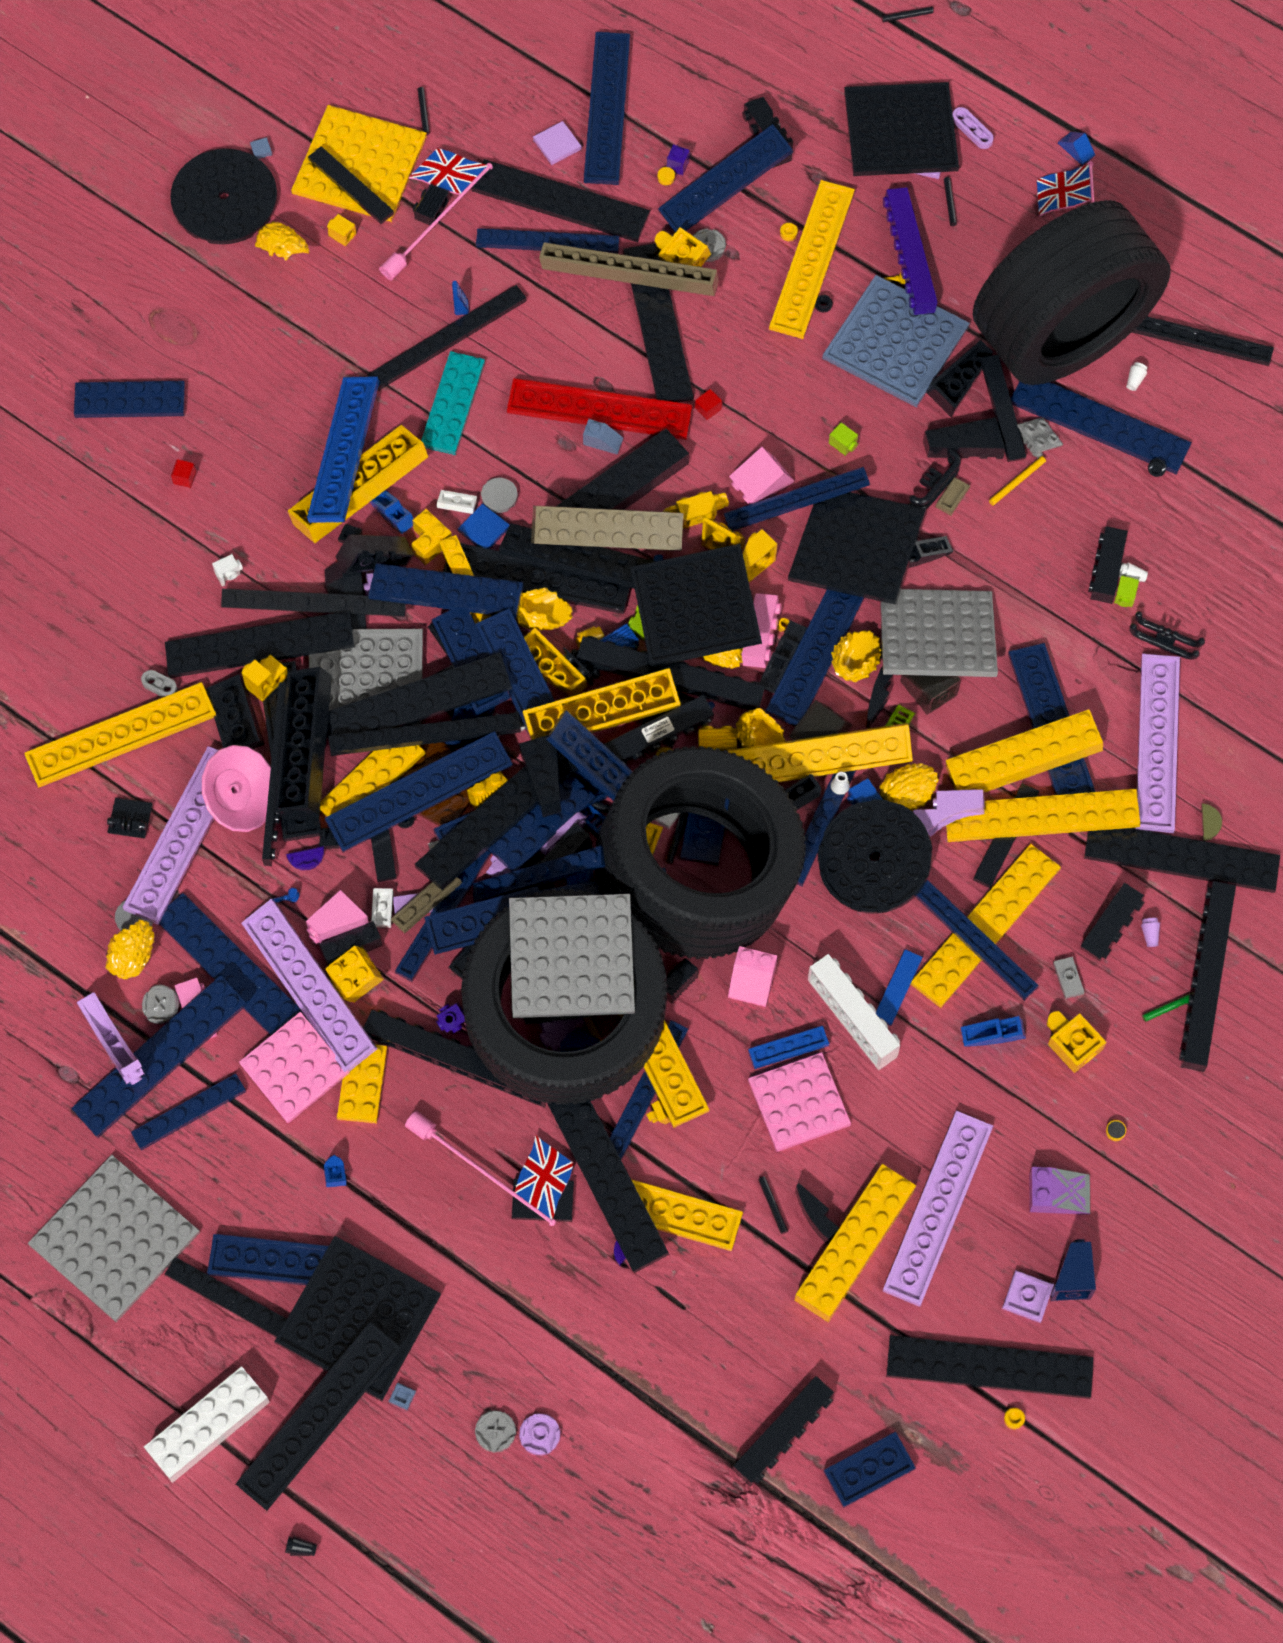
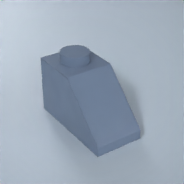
M588 419L583 433V445L618 455L623 437L607 424Z

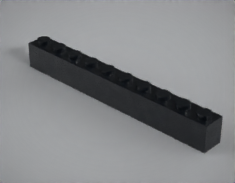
M593 636L582 637L577 655V660L582 665L633 679L670 668L676 691L698 697L704 695L706 699L749 711L760 708L765 686H762L759 682H747L738 676L729 677L720 671H707L702 666H689L684 661L651 668L647 651L638 652L632 647H620L611 641H598Z
M1213 881L1211 887L1206 889L1205 898L1208 899L1207 905L1204 904L1202 916H1205L1204 923L1201 922L1199 934H1202V940H1198L1196 951L1199 952V958H1195L1193 969L1196 970V976H1192L1190 985L1194 989L1193 994H1190L1187 1005L1191 1007L1190 1013L1187 1012L1185 1016V1024H1188L1187 1031L1184 1030L1182 1035V1042H1185L1184 1049H1180L1179 1060L1182 1061L1181 1068L1204 1072L1208 1065L1236 885Z
M371 1010L363 1027L371 1040L545 1108L547 1102H540L536 1098L533 1100L522 1096V1093H516L508 1088L505 1083H501L495 1078L493 1073L482 1063L473 1046L469 1045L466 1047L461 1045L456 1039L450 1038L448 1040L443 1038L438 1032L425 1031L422 1026L417 1024L410 1025L400 1017L392 1018L382 1010Z

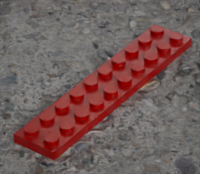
M513 378L507 413L587 425L588 419L605 423L612 429L657 435L664 429H667L675 438L687 440L692 405Z

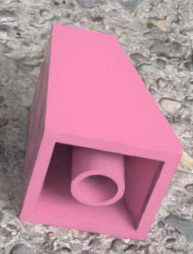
M763 447L729 476L733 480L732 486L737 491L741 490L744 493L742 497L749 505L771 498L795 481L778 460Z
M341 890L306 921L308 937L315 945L369 923L367 915Z
M739 946L728 998L766 1007L775 974L777 955Z

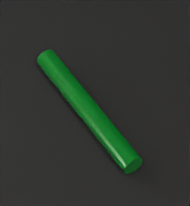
M1190 994L1143 1014L1144 1021L1147 1022L1187 1004Z

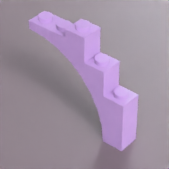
M983 790L937 791V798H933L934 809L914 810V814L925 825L931 837L942 827L956 820L985 814Z
M93 992L76 1002L125 1083L130 1082L133 1085L142 1080L141 1075L144 1074L141 1069L142 1065L119 1034L96 994Z

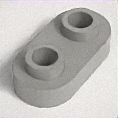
M154 670L144 672L141 677L143 687L161 697L177 692L174 680ZM150 680H154V681H155V682L152 683V684L149 683ZM167 688L171 689L169 692L165 691Z

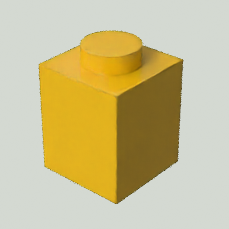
M339 214L334 219H331L327 225L329 237L344 246H347L356 235L355 224Z

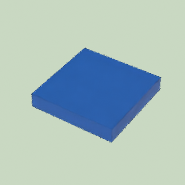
M481 504L458 528V532L477 547L490 549L507 532L510 525L485 505Z

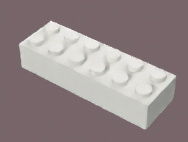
M827 954L810 966L808 981L878 1071L896 1059L900 1049L899 1038L894 1033H890L885 1020L879 1019L875 1014L874 1006L864 1000V994L859 988L853 986L851 977L847 973L842 972L839 962Z
M241 1366L145 1445L144 1448L173 1483L270 1402L268 1397Z

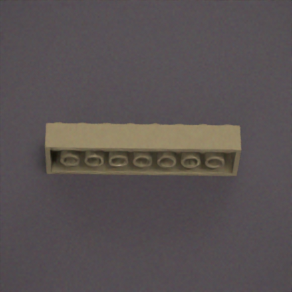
M533 505L531 543L681 551L683 513Z

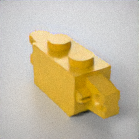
M711 491L701 492L696 496L680 499L676 502V505L664 509L663 512L683 513L684 529L703 523L704 517L714 520L717 516V511L729 506V501L726 493L712 495Z

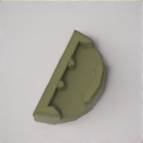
M1202 803L1203 841H1208L1220 832L1222 818L1216 808Z

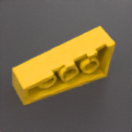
M536 628L524 637L546 682L571 697L578 695L588 686L585 677Z

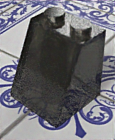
M901 675L900 682L926 715L958 695L961 680L958 676Z
M815 700L789 737L793 740L845 733L848 732L853 724L823 702Z

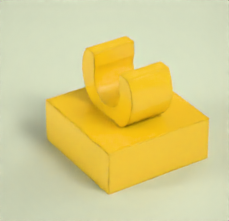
M654 1102L652 1104L654 1111L646 1114L649 1122L669 1123L670 1120L661 1102Z

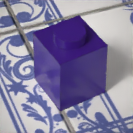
M673 145L667 157V167L673 169L676 174L683 176L689 164L690 150Z

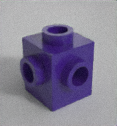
M459 1002L453 1006L447 1004L439 1009L440 1014L437 1015L438 1020L436 1022L442 1031L450 1032L452 1030L455 1033L463 1028L462 1023L465 1022L464 1012ZM450 1015L453 1017V1021L449 1020Z

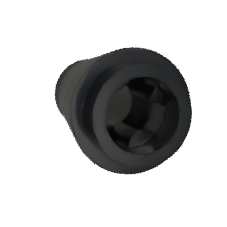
M295 1535L294 1537L288 1536L285 1553L290 1554V1556H315L317 1544Z

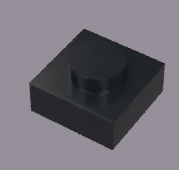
M345 523L338 537V542L344 543L349 535H362L363 531L360 528Z

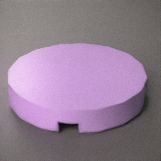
M537 1413L524 1420L520 1427L519 1437L521 1444L526 1451L533 1455L542 1456L551 1453L560 1441L558 1424L554 1418L547 1414Z

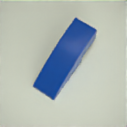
M383 491L370 501V504L399 533L403 534L413 526L414 518L412 514L401 506L399 500L388 491Z
M1020 1016L1004 1020L998 1018L961 1027L965 1047L1000 1044L1026 1039L1023 1020Z

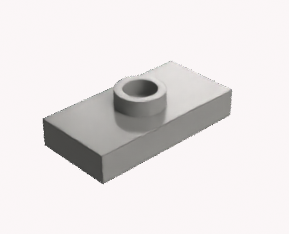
M1073 957L1054 961L1053 965L1064 998L1068 999L1084 995V989Z

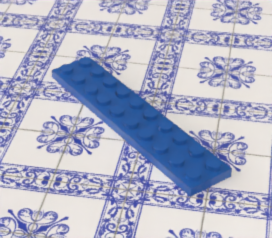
M343 377L307 516L309 523L345 522L380 382L378 377Z

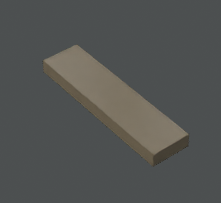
M456 877L443 890L432 882L395 914L391 921L405 934L462 883L461 880Z

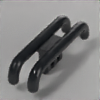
M955 450L949 451L951 457L947 461L951 466L943 475L932 467L928 470L929 473L926 472L924 474V478H921L919 482L929 489L928 493L922 498L911 495L908 505L926 508L927 510L951 483L953 478L957 476L960 470L961 458Z
M1140 611L1135 613V619L1140 625L1158 633L1156 638L1137 630L1136 624H1131L1129 631L1134 637L1188 660H1194L1199 657L1200 653L1198 650L1188 652L1173 646V644L1177 640L1191 647L1198 648L1205 644L1204 638H1199L1198 640L1191 639L1179 634L1177 631H1172L1170 628H1165L1163 625L1160 626L1146 620Z

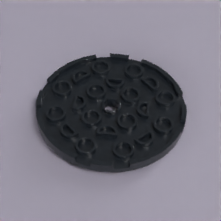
M236 149L211 150L188 161L177 173L170 195L174 216L188 234L196 239L206 240L211 244L222 245L238 243L253 236L252 234L268 224L271 220V215L276 209L278 197L276 183L268 167L257 157ZM223 192L229 195L226 199L220 198Z
M881 799L856 803L840 812L824 831V836L818 849L820 876L830 894L849 909L868 914L893 911L910 902L927 882L933 863V846L930 835L919 817L901 804ZM872 853H880L878 861L870 859Z

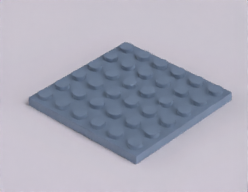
M875 275L829 344L822 359L917 408L925 396L930 383L936 379L969 328L970 323L938 306L935 313L914 315L913 309L909 307V294H906L905 289Z

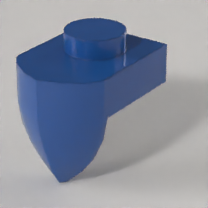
M336 1155L329 1157L324 1164L326 1188L346 1186L344 1163Z

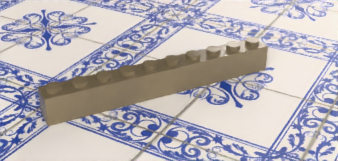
M543 243L539 256L542 269L708 296H715L719 283L716 269L557 244Z

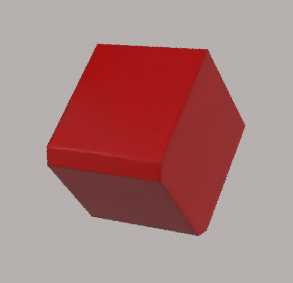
M709 389L695 400V409L708 420L722 410V400Z
M177 459L171 474L173 484L191 488L196 474L194 463Z

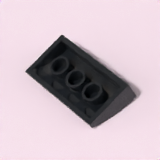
M238 674L205 689L216 713L214 719L223 748L238 745L255 749L265 745L249 691L246 689L241 675Z

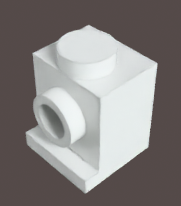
M232 554L212 563L214 573L221 586L225 585V581L235 579L240 575V570L243 569L239 559L235 560Z

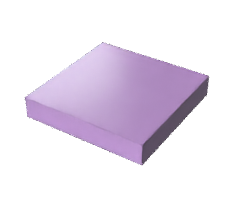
M563 121L533 136V141L551 165L581 150V145Z
M1015 1270L1002 1309L1041 1323L1054 1284Z

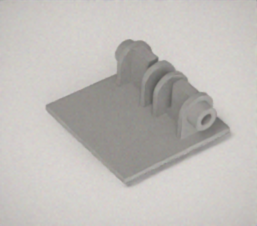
M1043 417L1017 425L1023 443L1027 444L1026 447L1030 449L1034 457L1040 458L1043 456V451L1063 446V443Z

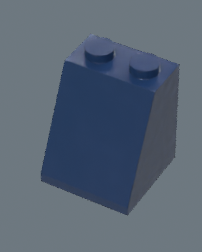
M1077 1239L1070 1243L1053 1287L1050 1301L1088 1300L1092 1298L1096 1291L1091 1242Z

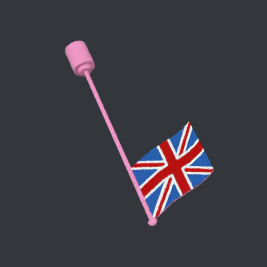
M436 149L409 176V179L438 186L459 196L403 254L394 252L379 267L384 277L392 281L407 266L405 256L489 169L493 168L491 163L486 165L470 161L450 151Z
M1092 161L1077 169L1050 174L1037 180L1039 216L1051 211L1072 208L1089 201L1091 203L1094 202L1092 166L1094 164Z
M415 1111L408 1118L405 1127L424 1141L426 1139L430 1140L432 1137L548 1221L550 1226L555 1225L556 1221L553 1218L558 1201L570 1180L573 1170V1162L535 1135L532 1151L520 1172L514 1192L435 1134L437 1131L435 1129L436 1124L420 1112Z

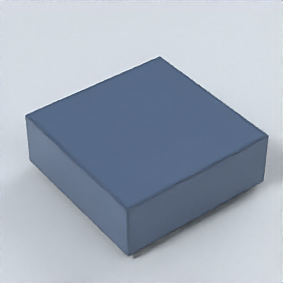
M267 138L250 142L253 155L258 159L272 155Z
M397 1383L389 1403L408 1411L416 1391Z

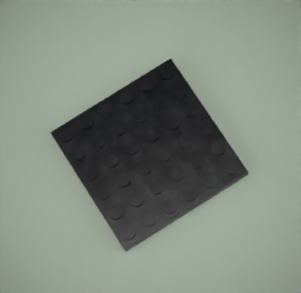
M949 82L844 87L853 176L959 171Z
M852 492L813 504L788 575V581L896 605L927 513L926 508Z
M740 544L630 567L651 668L762 644Z
M334 1236L274 1343L329 1372L368 1323L371 1322L402 1348L365 1392L382 1402L437 1304L441 1293Z

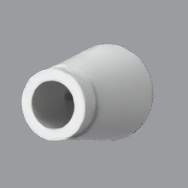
M1135 362L1130 367L1126 385L1129 390L1136 391L1147 375V367L1144 364Z
M1129 562L1127 564L1122 563L1119 577H1130L1138 579L1139 582H1145L1147 579V571Z
M839 772L831 782V789L836 794H845L849 790L850 784L847 774Z

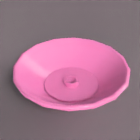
M231 745L218 750L207 761L202 775V796L214 819L231 831L249 832L261 827L266 822L271 766L264 757L247 746Z

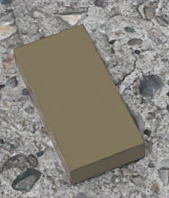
M954 477L937 502L936 508L952 516L970 489V485Z

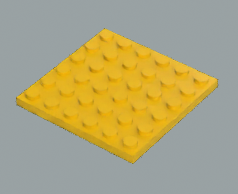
M327 105L291 189L292 194L371 216L308 160V156L322 146L394 210V214L386 220L392 222L409 182V176L414 170L426 141L427 133Z

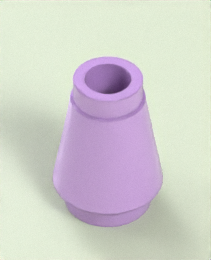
M1158 918L1143 919L1141 928L1147 947L1159 946L1160 923Z

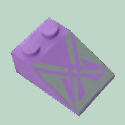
M1032 1167L1029 1173L1030 1212L1090 1214V1175L1050 1167Z

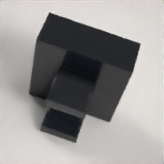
M321 828L322 834H320L319 846H324V849H339V845L330 829Z

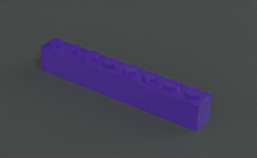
M908 188L887 189L886 195L883 197V207L887 209V222L891 224L890 234L894 236V249L898 251L897 260L898 264L902 267V279H905L906 282L905 292L909 294V307L913 309L914 315L935 313L938 302Z

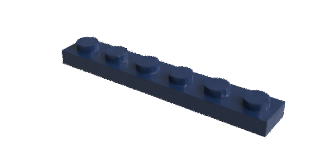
M234 1074L135 1129L131 1134L142 1151L242 1095L246 1090L237 1074Z

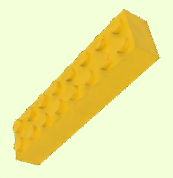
M400 425L361 455L345 520L428 458L424 443L404 426ZM311 492L290 508L288 514L293 525L313 543H316L343 522L309 523L307 516L313 492Z
M670 668L524 710L523 716L530 740L549 735L560 715L566 710L589 732L593 733L676 709L681 704Z
M1086 710L945 760L946 770L954 790H983L985 793L1103 751V741L1090 710Z
M882 1164L796 1293L794 1301L829 1323L913 1195L916 1185Z

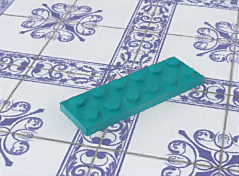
M450 351L421 439L426 449L456 455L485 365V359Z

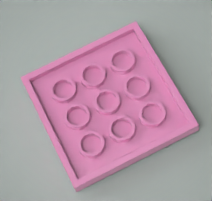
M301 1012L239 1062L287 1123H290L350 1073L349 1071L344 1072L335 1060L333 1051Z
M822 1053L748 1078L749 1085L776 1152L851 1126Z

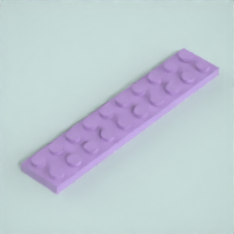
M1142 654L1137 765V799L1140 827L1135 828L1138 830L1174 833L1180 657Z
M207 747L123 905L124 911L155 924L160 923L163 914L214 820V817L207 810L202 796V775L207 761L218 751L217 749Z
M270 899L242 922L248 934L313 1028L333 1051L335 1060L344 1072H350L377 1050L373 1041L274 900Z
M956 1111L889 1273L883 1292L918 1307L921 1306L993 1125Z

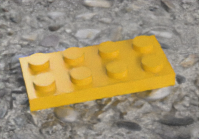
M375 1045L377 1050L342 1079L337 1120L377 1124L387 1046Z

